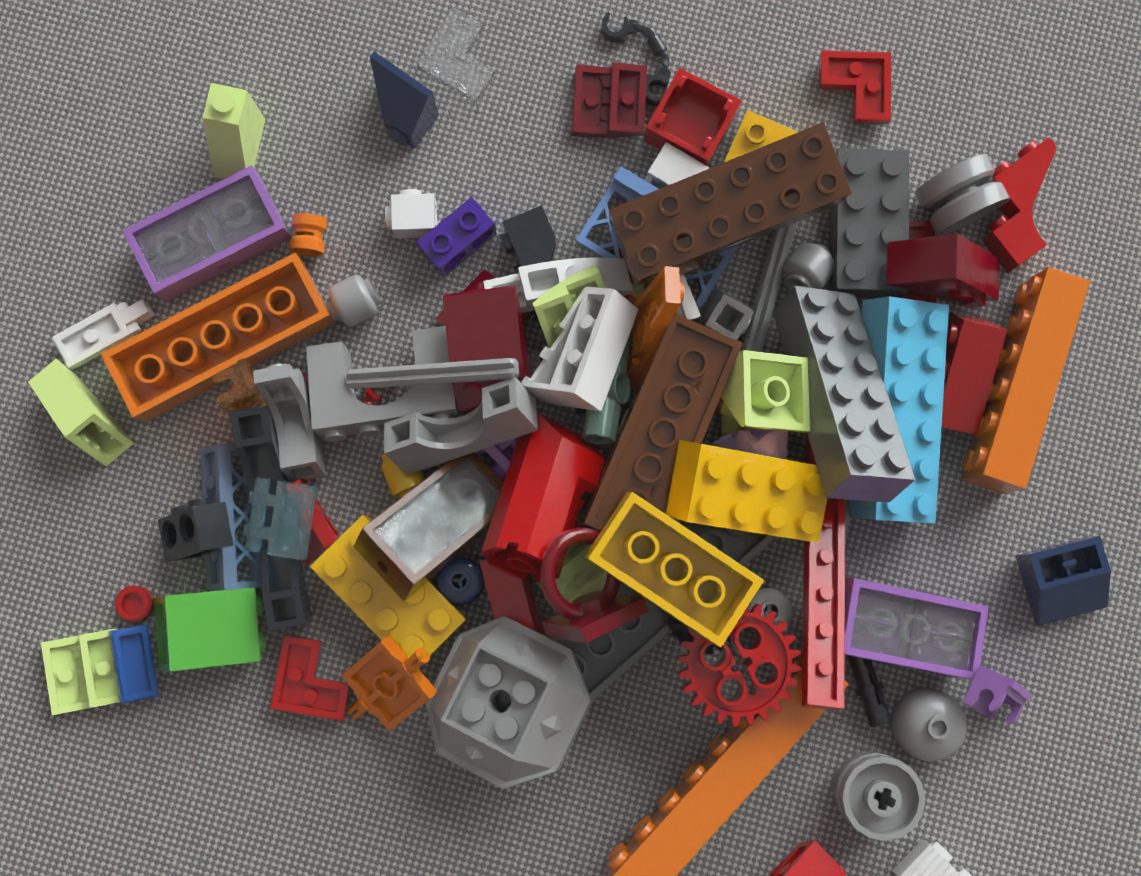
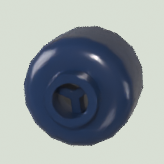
M461 557L454 559L438 573L436 581L438 591L451 604L456 605L474 602L480 597L485 586L480 566L471 559ZM457 574H463L460 579L454 578ZM466 578V585L463 586L462 581ZM453 582H457L460 588L455 587Z

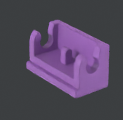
M980 665L963 703L991 721L997 715L998 709L1002 704H1009L1011 712L1007 716L1006 723L1011 725L1017 721L1026 701L1030 702L1033 695L1015 680Z

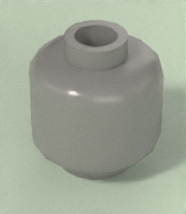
M803 243L798 246L783 267V275L787 287L790 290L794 285L824 289L834 273L835 261L831 251L822 244Z
M355 274L332 285L329 289L331 300L325 304L335 322L341 319L346 326L354 327L375 317L378 313L377 305L382 302L370 278L363 279L360 275Z
M759 588L748 605V612L751 611L755 603L762 605L761 616L763 617L768 611H772L771 605H773L774 612L776 613L773 624L785 621L789 625L793 616L792 604L789 598L782 591L775 588Z

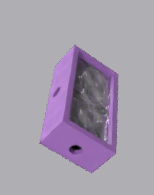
M252 165L122 230L153 293L165 302L292 238L262 178Z
M845 578L844 655L973 680L981 662L989 607L871 581Z

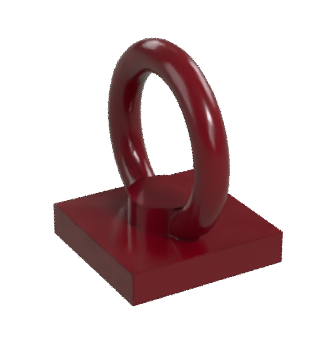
M578 527L561 533L549 544L543 555L540 566L541 589L548 604L558 613V615L542 622L548 637L587 643L649 612L645 598L617 595L621 582L608 573L602 591L584 594L574 599L572 603L568 602L560 594L555 579L556 566L560 556L573 544L587 543L592 545L600 532L594 529Z

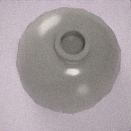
M922 687L910 690L900 701L896 702L891 714L893 719L890 722L891 733L904 752L913 758L926 762L945 760L957 753L965 741L968 728L966 715L960 704L945 691Z

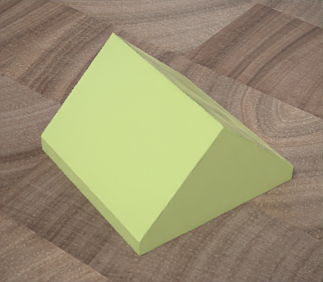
M747 350L739 352L721 398L741 427L810 432L808 358Z

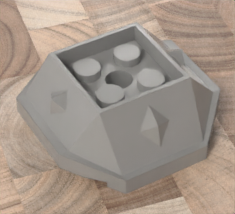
M503 616L458 635L434 684L438 692L426 702L436 753L501 789H506L560 770L591 706L592 699L572 649ZM502 691H506L511 697V705L505 712H501L496 706V698Z

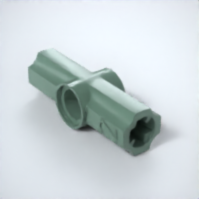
M629 337L602 410L586 409L582 439L587 443L611 446L616 441L621 405L628 402L631 394L630 380L626 374L631 345Z

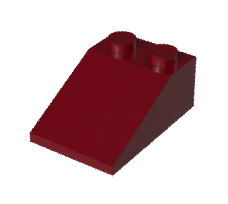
M516 285L443 295L449 362L515 358L519 363V376L517 379L520 383L525 376L532 377V366ZM504 380L452 383L458 413L475 410L482 401V388Z

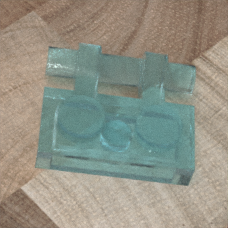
M256 477L254 491H250L248 501L252 503L249 524H245L244 536H247L245 550L260 552L262 539L269 540L267 555L306 560L318 486L277 481L276 495L269 493L271 479ZM267 506L274 507L271 527L264 526Z

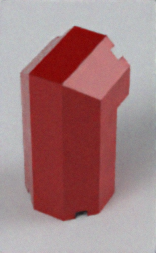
M537 413L538 431L520 436L517 439L481 553L484 557L488 556L487 563L489 566L519 579H524L526 573L536 574L534 581L540 582V566L547 547L558 535L575 527L579 510L585 503L580 500V497L585 491L591 494L597 487L605 459L603 454L597 452L600 450L599 445L587 443L582 439L581 435ZM568 548L562 553L557 562L555 579L560 578Z

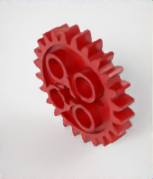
M755 603L750 612H748L747 607L729 634L735 653L742 658H746V661L742 663V667L753 684L754 694H749L742 674L735 668H730L735 663V659L725 642L721 647L722 657L714 664H707L704 659V651L713 643L689 627H686V630L692 636L691 641L679 640V644L687 649V654L677 655L676 660L685 663L686 668L676 673L678 677L689 679L681 689L684 693L696 692L690 700L693 706L705 702L701 712L704 716L707 717L716 710L715 721L719 724L725 720L727 715H729L731 725L734 727L738 726L740 717H744L746 723L749 726H753L754 714H758L764 721H768L766 709L771 707L780 713L782 710L777 700L780 697L789 701L792 699L785 690L787 685H799L790 675L791 672L802 670V667L792 663L791 660L800 655L801 651L789 648L788 646L796 639V636L793 634H782L788 625L785 621L773 624L776 615L774 611L770 610L762 617V605ZM752 627L756 633V640L750 647L744 648L739 644V634L744 628ZM769 662L772 666L771 677L767 681L758 682L755 676L756 668L761 663ZM735 679L739 686L737 694L729 699L723 698L720 692L722 684L726 680Z

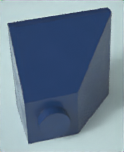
M373 51L370 55V61L381 114L387 129L386 134L399 145L403 146L406 142L415 149L439 117L433 91Z

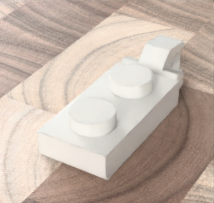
M143 299L131 306H128L126 302L118 305L113 303L54 335L52 340L67 369L74 370L100 356L102 352L133 337L134 334L141 331L139 324L149 320L155 314L150 304Z

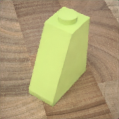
M211 83L203 114V123L214 177L223 180L251 165L254 167L265 118L247 90Z
M55 359L28 381L64 437L103 465L108 466L134 444L78 375L67 369L59 360Z

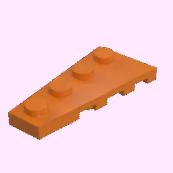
M664 266L633 303L639 310L629 334L631 345L626 374L630 380L631 390H633L678 307L683 302L685 289L684 284L680 282L679 268Z

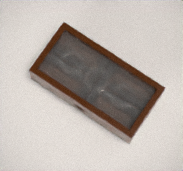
M475 452L450 460L363 527L353 547L395 593L405 601L488 532L503 482Z

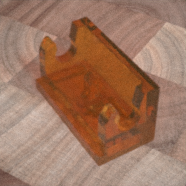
M244 358L237 361L238 365L223 370L214 376V383H222L225 379L233 381V384L228 389L229 392H224L215 398L220 409L229 413L231 411L267 405V402L254 385L253 371L259 369Z

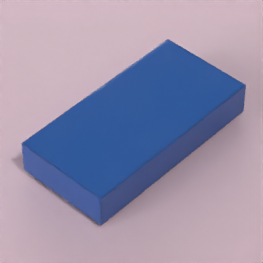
M148 624L109 631L120 704L159 697Z

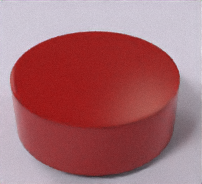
M125 587L116 596V613L127 622L143 621L154 610V597L145 587Z

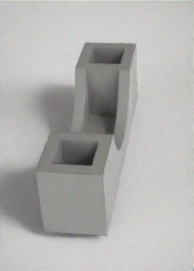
M516 377L482 388L481 403L475 410L466 415L456 418L439 419L414 412L384 423V454L409 475L538 431L536 400Z

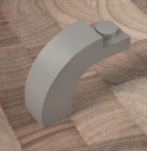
M272 364L264 369L254 370V385L267 402L274 420L279 446L280 469L290 483L298 479L304 481L325 477L322 439L312 430L309 389L299 368L293 369L290 364Z

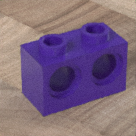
M471 197L420 238L417 244L420 252L441 277L444 278L497 234L496 227L492 219Z

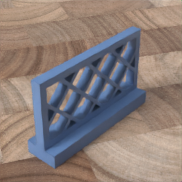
M620 166L613 177V182L576 238L575 243L598 257L620 258L619 246L609 223L608 204L615 194L629 202L656 191L658 188ZM604 211L606 219L598 220ZM608 225L612 243L596 245L588 240L587 237L593 228ZM739 246L716 255L722 259L716 270L701 273V269L695 271L696 274L685 276L687 282L698 280L701 292L696 301L698 310L702 307ZM613 249L615 256L606 250ZM711 277L705 286L703 278Z

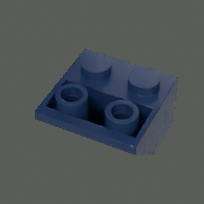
M1100 536L1083 537L1016 555L1036 626L1108 607L1111 570Z

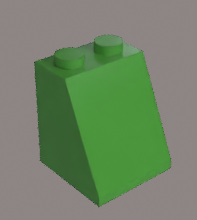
M255 588L165 595L153 598L158 671L170 672L261 661L260 654L265 652V638L262 631L258 632L257 617L262 616V600L260 595H256Z

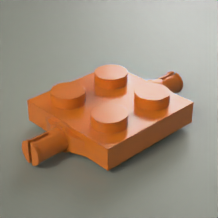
M388 634L341 675L358 699L348 708L349 715L358 709L351 718L359 719L368 711L377 717L388 731H391L430 700L438 691L419 670L422 665L430 660L429 653H426L419 659L426 650L418 648L408 657Z

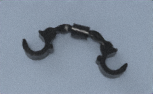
M608 12L603 17L601 32L606 40L624 43L627 34L639 32L648 38L647 44L656 57L660 56L663 68L659 69L657 75L647 74L646 102L652 106H658L663 96H654L648 89L652 85L668 87L671 73L668 69L670 60L666 52L667 47L658 34L655 35L650 28L639 25L636 20H628L627 16L624 17L623 28L620 31H610L607 27L610 20V13Z

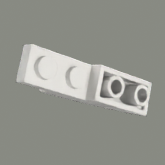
M575 258L518 267V274L483 281L485 289L516 285L521 313L535 310L532 303L542 294L561 281L594 265H597L601 273L605 288L615 289L622 296L633 294L627 266L622 258Z

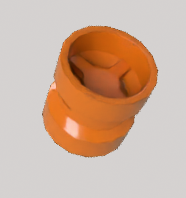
M309 213L293 214L291 226L294 229V237L289 241V251L292 253L296 252L297 255L323 256L325 243L322 238L323 233L327 231L328 219Z

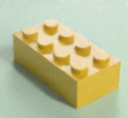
M679 440L666 515L690 523L819 543L827 498L817 465Z
M633 492L625 494L584 556V558L719 647H722L764 582L762 578Z
M362 515L310 567L381 640L389 634L408 657L418 648L426 650L419 659L426 653H429L431 657L469 618L438 591V587L431 579L403 601L353 547L362 528L372 521L370 517Z

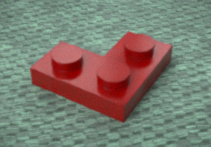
M822 50L819 55V89L853 90V123L889 124L891 121V52Z
M284 635L270 709L340 721L345 720L351 687L346 682L316 677L322 641Z

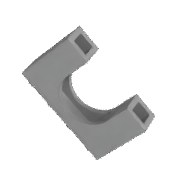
M446 326L412 331L415 365L449 362ZM342 342L306 347L312 430L325 441H342L346 439V435L358 433L365 437L377 436L384 430V423L414 412L439 419L462 416V412L458 413L452 383L410 386L402 397L392 403L379 406L365 404L357 399L354 389L348 388L346 384V373L352 369L351 352Z

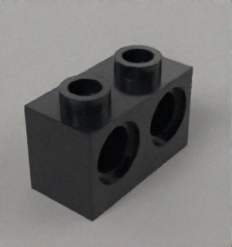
M210 498L196 499L187 502L188 505L171 508V515L158 519L165 562L198 558L234 546L226 502L211 504Z

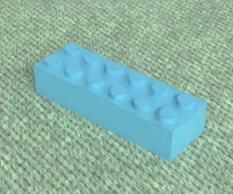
M890 296L863 300L862 302L863 321L915 481L890 503L850 500V518L936 524L949 305Z

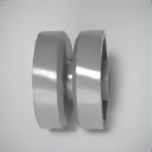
M984 153L964 160L934 176L916 189L915 195L922 208L934 209L942 206L933 213L929 220L936 236L947 235L992 213L1010 200L1003 183L990 182L984 184L995 172L988 154Z
M876 751L857 753L845 761L835 775L833 796L837 810L847 823L868 838L880 841L902 838L915 828L923 816L925 795L922 782L912 768L888 754ZM876 791H879L881 796L876 800L874 795Z

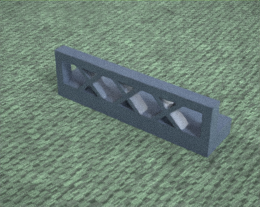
M215 444L200 448L203 498H210L211 504L226 502L234 546L205 555L207 592L262 588L259 545L244 472L239 475L231 465V453H237L235 444ZM239 486L247 494L248 501L242 511L233 503V493ZM241 522L249 530V540L244 546L235 539V529ZM242 559L251 566L252 581L237 582L236 566Z

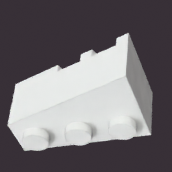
M585 287L559 325L563 329L551 348L545 346L539 355L543 358L542 362L532 377L525 376L521 384L528 392L545 403L601 411L639 309L615 289Z

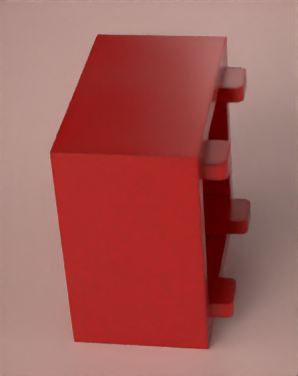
M679 67L646 126L644 142L659 150H662L667 142L708 167L733 123L742 100Z

